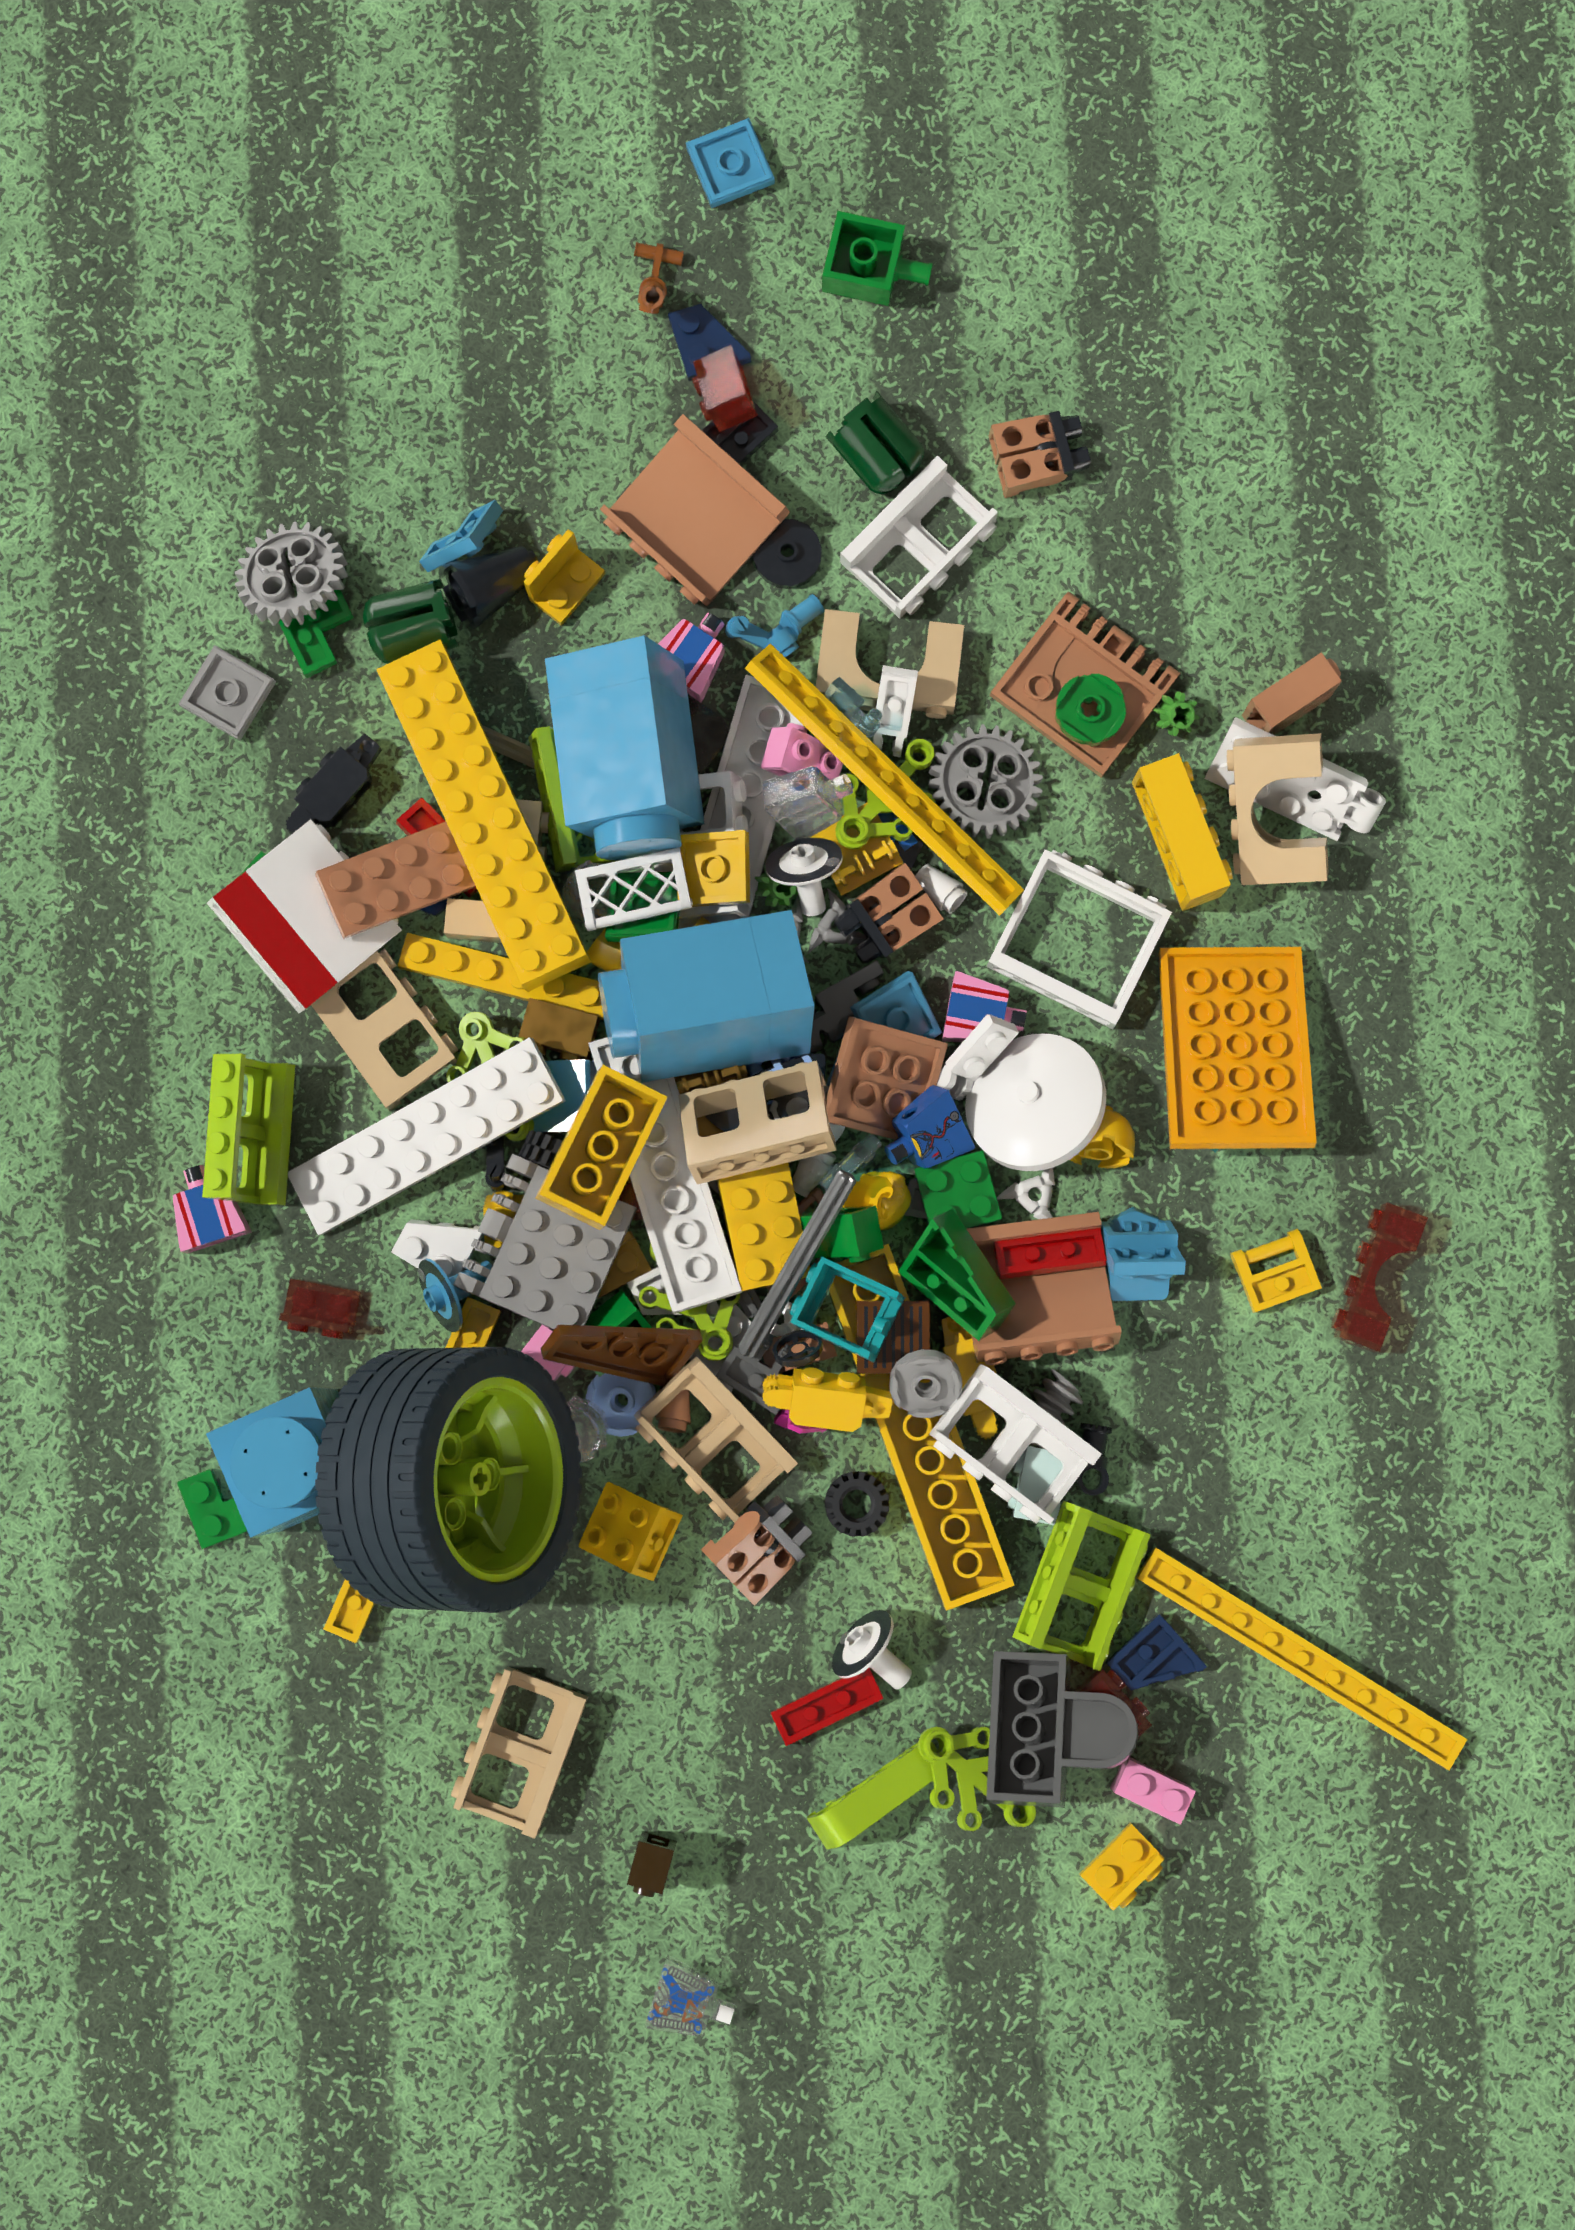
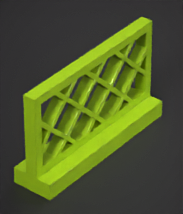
M550 726L536 728L529 736V743L532 750L539 793L543 803V812H550L548 837L555 871L563 872L569 871L573 867L620 861L601 859L596 856V852L593 856H579L577 842L584 834L579 832L575 836V831L565 826L554 730L550 729ZM586 836L588 839L595 843L593 838Z

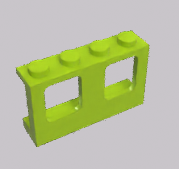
M241 1053L213 1054L203 1198L252 1205L286 1206L296 1065L289 1063H267L247 1059L246 1054ZM244 1075H246L248 1078L246 1114L241 1116ZM240 1145L243 1149L241 1184L239 1187H236Z
M1063 1500L1012 1637L1030 1646L1055 1654H1067L1070 1659L1100 1671L1103 1662L1109 1655L1110 1643L1116 1627L1122 1620V1611L1127 1597L1135 1585V1576L1140 1562L1147 1553L1151 1534ZM1088 1526L1116 1536L1120 1540L1111 1570L1106 1577H1099L1073 1566ZM1063 1594L1089 1603L1095 1608L1085 1640L1081 1645H1075L1047 1634Z

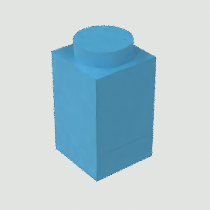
M645 635L545 658L565 826L593 838L596 856L606 860H625L680 848L682 845L680 829L705 824L683 660Z
M792 910L620 939L621 969L598 973L601 1005L612 1057L614 1059L636 1055L642 1083L810 1053L814 1002Z
M309 1387L206 1433L250 1538L281 1532L320 1513L319 1508L316 1506L318 1491L315 1490V1479H317L318 1474L315 1473L316 1462H319L317 1453L318 1447L322 1443V1439H320L322 1430L327 1425L325 1421L328 1413L332 1412L331 1407L335 1399L339 1398L337 1389Z

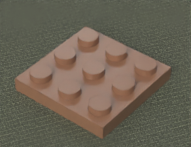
M849 1016L826 1097L829 1123L894 1140L898 1139L892 1125L893 1118L930 1086H937L948 1043Z

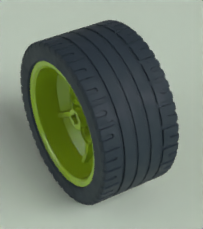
M507 1347L395 1349L370 1359L366 1362V1365H362L356 1371V1374L349 1378L347 1381L348 1385L342 1387L338 1394L339 1398L335 1399L331 1407L332 1412L328 1413L325 1421L327 1424L326 1428L322 1430L320 1438L322 1443L319 1445L317 1453L319 1462H316L315 1473L318 1474L317 1479H315V1490L318 1491L316 1506L320 1511L318 1518L319 1523L323 1526L321 1530L323 1538L328 1542L326 1545L330 1555L334 1556L332 1560L336 1567L341 1569L340 1573L355 1590H358L359 1594L368 1598L373 1603L389 1608L499 1613L510 1611L527 1603L528 1600L534 1598L547 1585L546 1582L552 1579L555 1575L554 1571L559 1569L562 1557L568 1551V1543L572 1541L574 1534L573 1527H576L578 1517L576 1515L580 1509L581 1502L579 1494L582 1493V1484H580V1478H582L580 1462L582 1459L581 1451L578 1450L580 1443L578 1435L575 1433V1421L571 1418L572 1412L569 1405H566L567 1400L564 1394L559 1391L560 1387L556 1381L552 1380V1376L546 1369H543L544 1367L540 1363L534 1361L532 1357L521 1351Z

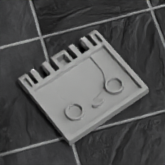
M512 1154L506 1168L530 1178V1184L506 1173H503L500 1181L511 1188H517L526 1192L522 1202L519 1204L510 1200L505 1195L494 1193L491 1201L516 1212V1215L512 1219L490 1208L487 1209L478 1232L503 1244L498 1249L483 1241L474 1239L471 1246L483 1254L487 1253L496 1257V1260L490 1270L481 1266L476 1261L465 1259L462 1267L486 1277L487 1280L483 1283L459 1272L453 1286L551 1329H555L557 1325L585 1326L637 1208L617 1200L605 1227L598 1230L535 1199L549 1170Z

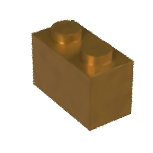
M529 998L519 1037L533 1038L542 1055H545L548 1049L559 1052V1059L589 1060L591 1051L588 1043L595 1040L600 1020L597 1015Z

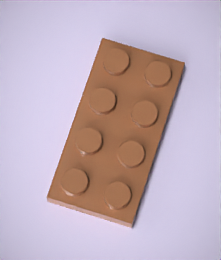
M446 821L328 866L315 873L343 939L458 895L476 886Z

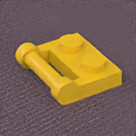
M1298 1229L1287 1232L1286 1237L1245 1252L1240 1249L1230 1253L1253 1313L1322 1288L1303 1237ZM1289 1250L1294 1251L1297 1259L1252 1275L1249 1265Z

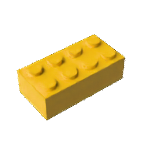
M1178 753L1140 767L1131 783L1181 910L1185 911L1222 897L1230 887L1231 883L1229 880L1233 879L1229 863L1226 859L1221 860L1216 847L1220 846V842L1214 827L1208 828L1204 818V814L1207 813L1205 802L1201 794L1195 795L1191 782L1194 781L1192 769L1187 761L1182 762Z
M602 1065L597 1071L535 1199L598 1230L604 1228L668 1097Z
M789 1163L717 1180L734 1268L742 1292L772 1286L803 1233ZM810 1264L801 1279H806Z

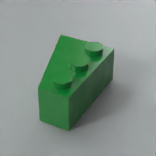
M953 1208L931 1220L898 1270V1273L978 1341L997 1331L1016 1304Z

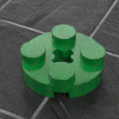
M1101 674L1083 675L1070 679L1062 687L1056 700L1055 720L1061 731L1074 742L1089 746H1098L1102 742L1111 739L1121 728L1126 716L1122 690L1112 679ZM1092 701L1098 704L1096 710L1100 714L1096 717L1093 715L1086 717L1083 714L1084 709L1081 705L1083 703L1089 705Z

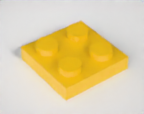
M737 830L681 835L682 845L680 851L690 898L693 901L692 907L750 903L749 832Z

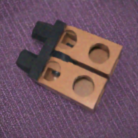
M1060 411L1049 413V415H1039L991 425L988 437L995 464L998 465L997 471L1004 498L1016 496L1019 492L1070 481L1074 473L1089 468L1091 459L1087 447L1084 446L1070 450L1067 441L1082 436V426L1078 415L1061 417Z
M906 863L899 865L887 876L845 906L847 910L834 921L844 937L859 927L867 939L853 948L854 953L862 964L878 957H887L944 919L927 893L919 895L895 912L894 909L923 890Z
M777 1495L762 1508L754 1501L747 1508L749 1512L740 1516L733 1528L716 1544L710 1540L701 1549L754 1606L790 1570L795 1560L799 1562L806 1555L799 1547L812 1534L810 1529L797 1516L783 1529L780 1527L793 1511Z

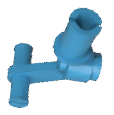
M811 594L806 600L790 611L784 610L781 614L779 625L770 632L750 623L744 616H735L727 622L725 633L730 638H740L762 649H765L771 643L784 657H787L799 648L796 641L798 635L802 632L801 628L825 611L819 599Z

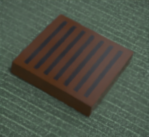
M857 1301V1345L863 1346L884 1301ZM903 1301L875 1362L873 1363L857 1355V1374H890L896 1362L906 1354L921 1349L930 1350L929 1301Z

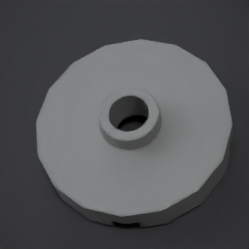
M921 1349L906 1354L896 1362L890 1373V1393L894 1403L899 1408L902 1407L908 1411L909 1415L917 1418H933L945 1414L952 1403L960 1398L962 1376L958 1365L948 1355L936 1350ZM922 1379H931L928 1383L920 1382Z

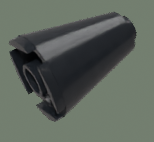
M517 546L446 563L439 567L438 574L439 578L446 576L448 585L444 586L443 591L450 606L461 622L468 619L470 624L467 628L471 630L483 624L525 588V572L538 559L531 549L526 550L523 546Z

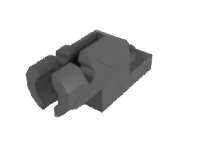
M878 961L871 963L815 995V1001L820 1011L816 1012L814 1009L811 1048L808 1055L814 1054L823 1048L820 1034L828 1036L829 1041L832 1043L843 1038L849 1016L855 1017L850 1007L859 1002L855 992L860 990L861 994L864 995L881 985L878 979L883 977L884 972Z

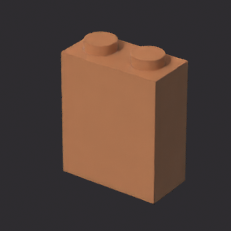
M1321 652L1252 698L1242 717L1247 723L1275 735L1328 700L1342 682L1340 679L1341 672L1336 663L1330 658L1326 659Z

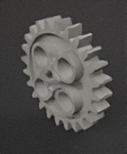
M293 522L291 529L286 530L284 525L280 524L279 533L274 534L270 529H267V539L262 540L255 537L254 539L258 546L256 548H245L249 558L238 559L242 569L235 571V575L239 580L235 583V587L244 606H246L251 615L256 614L261 622L268 618L272 626H275L281 619L285 626L289 627L292 618H296L300 625L304 622V615L309 614L311 618L316 619L315 610L320 608L328 611L325 602L327 600L337 601L338 598L334 590H343L345 588L341 579L348 577L344 566L348 565L343 555L344 552L331 533L326 534L321 526L314 530L310 522H307L301 530L298 523ZM286 551H288L287 554H288V559L290 560V562H291V564H292L291 567H289V565H288V563H287V561H286V556H285V552H286ZM292 580H293V582H294V584H295V586H296V589H297V596H296V597L294 596V594H295L294 588L292 587V585H291V583H290Z
M981 724L978 734H974L970 726L967 727L965 738L957 732L954 733L952 737L954 745L944 741L941 748L945 754L936 753L933 760L939 765L931 766L929 770L931 775L938 777L930 780L928 784L929 788L938 789L932 795L933 799H935V802L942 801L940 808L944 812H949V817L954 822L956 820L959 821V827L963 831L967 826L972 827V837L974 838L980 829L984 830L987 839L991 838L994 829H997L1002 837L1007 832V824L1016 831L1019 827L1017 818L1027 822L1030 814L1026 809L1035 810L1038 803L1033 798L1040 797L1042 789L1033 786L1041 783L1043 779L1042 775L1033 774L1039 768L1040 762H1029L1034 750L1029 749L1023 752L1021 747L1024 739L1021 738L1015 743L1012 742L1013 731L1011 730L1004 737L999 736L1000 730L997 725L993 729L992 734H987L984 724ZM988 753H993L994 758L988 779L990 785L985 793L984 809L980 811L977 805L983 786L981 778L986 770ZM967 755L975 756L979 760L980 766L976 768L967 766L963 757ZM1002 762L1011 764L1014 768V774L1005 775L1001 773L998 769V764ZM960 788L969 789L974 799L970 801L960 799L957 795V790ZM995 795L1004 797L1008 807H995L991 797Z

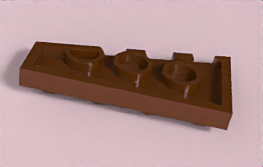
M557 1325L541 1347L543 1360L665 1386L682 1369L703 1339L700 1330Z

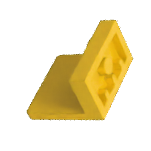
M569 529L563 536L558 534L552 539L547 547L548 553L541 562L537 560L533 562L524 575L526 578L524 585L529 600L561 626L606 574L603 568L578 549L575 534Z
M607 1482L579 1542V1548L630 1574L654 1581L683 1515L648 1501L616 1484Z

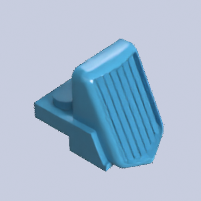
M1134 1207L1111 1217L1107 1222H1101V1234L1107 1260L1106 1274L1111 1300L1140 1301L1166 1299L1169 1294L1170 1278L1173 1275H1185L1186 1264L1177 1247L1178 1232L1170 1220L1161 1221L1158 1217Z

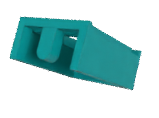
M821 1256L819 1263H814L808 1271L806 1282L809 1284L803 1296L799 1295L791 1307L790 1315L793 1317L790 1322L800 1329L874 1363L905 1297L898 1291ZM835 1276L841 1277L885 1298L862 1347L813 1324Z

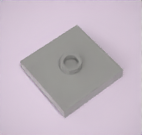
M214 645L178 705L241 741L276 681Z

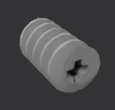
M1052 1369L1051 1372L1056 1381L1044 1378L1042 1383L1047 1391L1035 1389L1033 1394L1038 1406L1065 1425L1060 1414L1063 1412L1072 1416L1074 1411L1069 1403L1072 1401L1082 1405L1083 1400L1078 1393L1079 1391L1061 1374ZM1031 1443V1444H1030L1031 1446H1034V1445H1035V1446L1041 1447V1446H1040L1039 1444H1037V1443Z

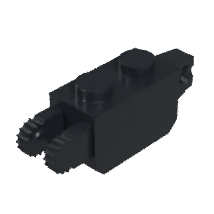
M363 734L346 750L340 746L336 752L330 751L324 756L319 764L321 769L313 778L307 777L296 790L298 795L294 800L298 803V806L291 813V817H288L285 824L290 834H293L310 819L315 825L321 824L325 828L337 826L372 786V777L369 769L382 751L381 747L368 735Z

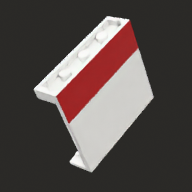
M311 819L207 902L209 907L298 1013L307 1009L402 931L397 925L399 920L396 918L343 939L315 873L318 870L347 860L349 857L342 851L338 853L329 842L331 837L322 825H315Z

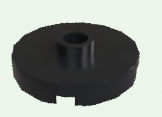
M784 519L753 554V560L758 574L767 583L784 589L799 587L808 583L816 575L821 565L822 546L817 534L809 525L796 519ZM784 548H791L794 554L790 557H785L781 554V551Z

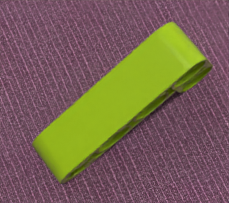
M931 1741V1743H930L931 1750H932L933 1752H936L938 1749L936 1748V1746L934 1745V1743ZM917 1742L843 1796L827 1802L826 1807L817 1813L815 1811L807 1816V1820L826 1849L838 1848L855 1838L932 1782L931 1763L921 1757Z

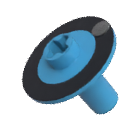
M431 1259L422 1260L419 1264L418 1275L427 1306L445 1329L450 1332L460 1330L463 1317L459 1300L472 1294L453 1286L458 1274L448 1278L435 1261ZM489 1261L480 1263L481 1266L491 1270L492 1264ZM468 1269L460 1272L483 1283L487 1280L486 1277Z

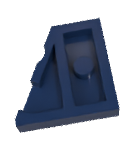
M702 304L668 313L669 322L688 381L752 362L750 353Z
M1160 1614L1152 1618L1106 1661L1107 1665L1130 1690L1142 1688L1159 1681L1163 1682L1174 1679L1177 1676L1191 1672L1203 1671L1207 1667Z

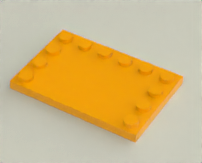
M1301 947L1160 948L1159 969L1170 1149L1315 1148L1317 1141Z

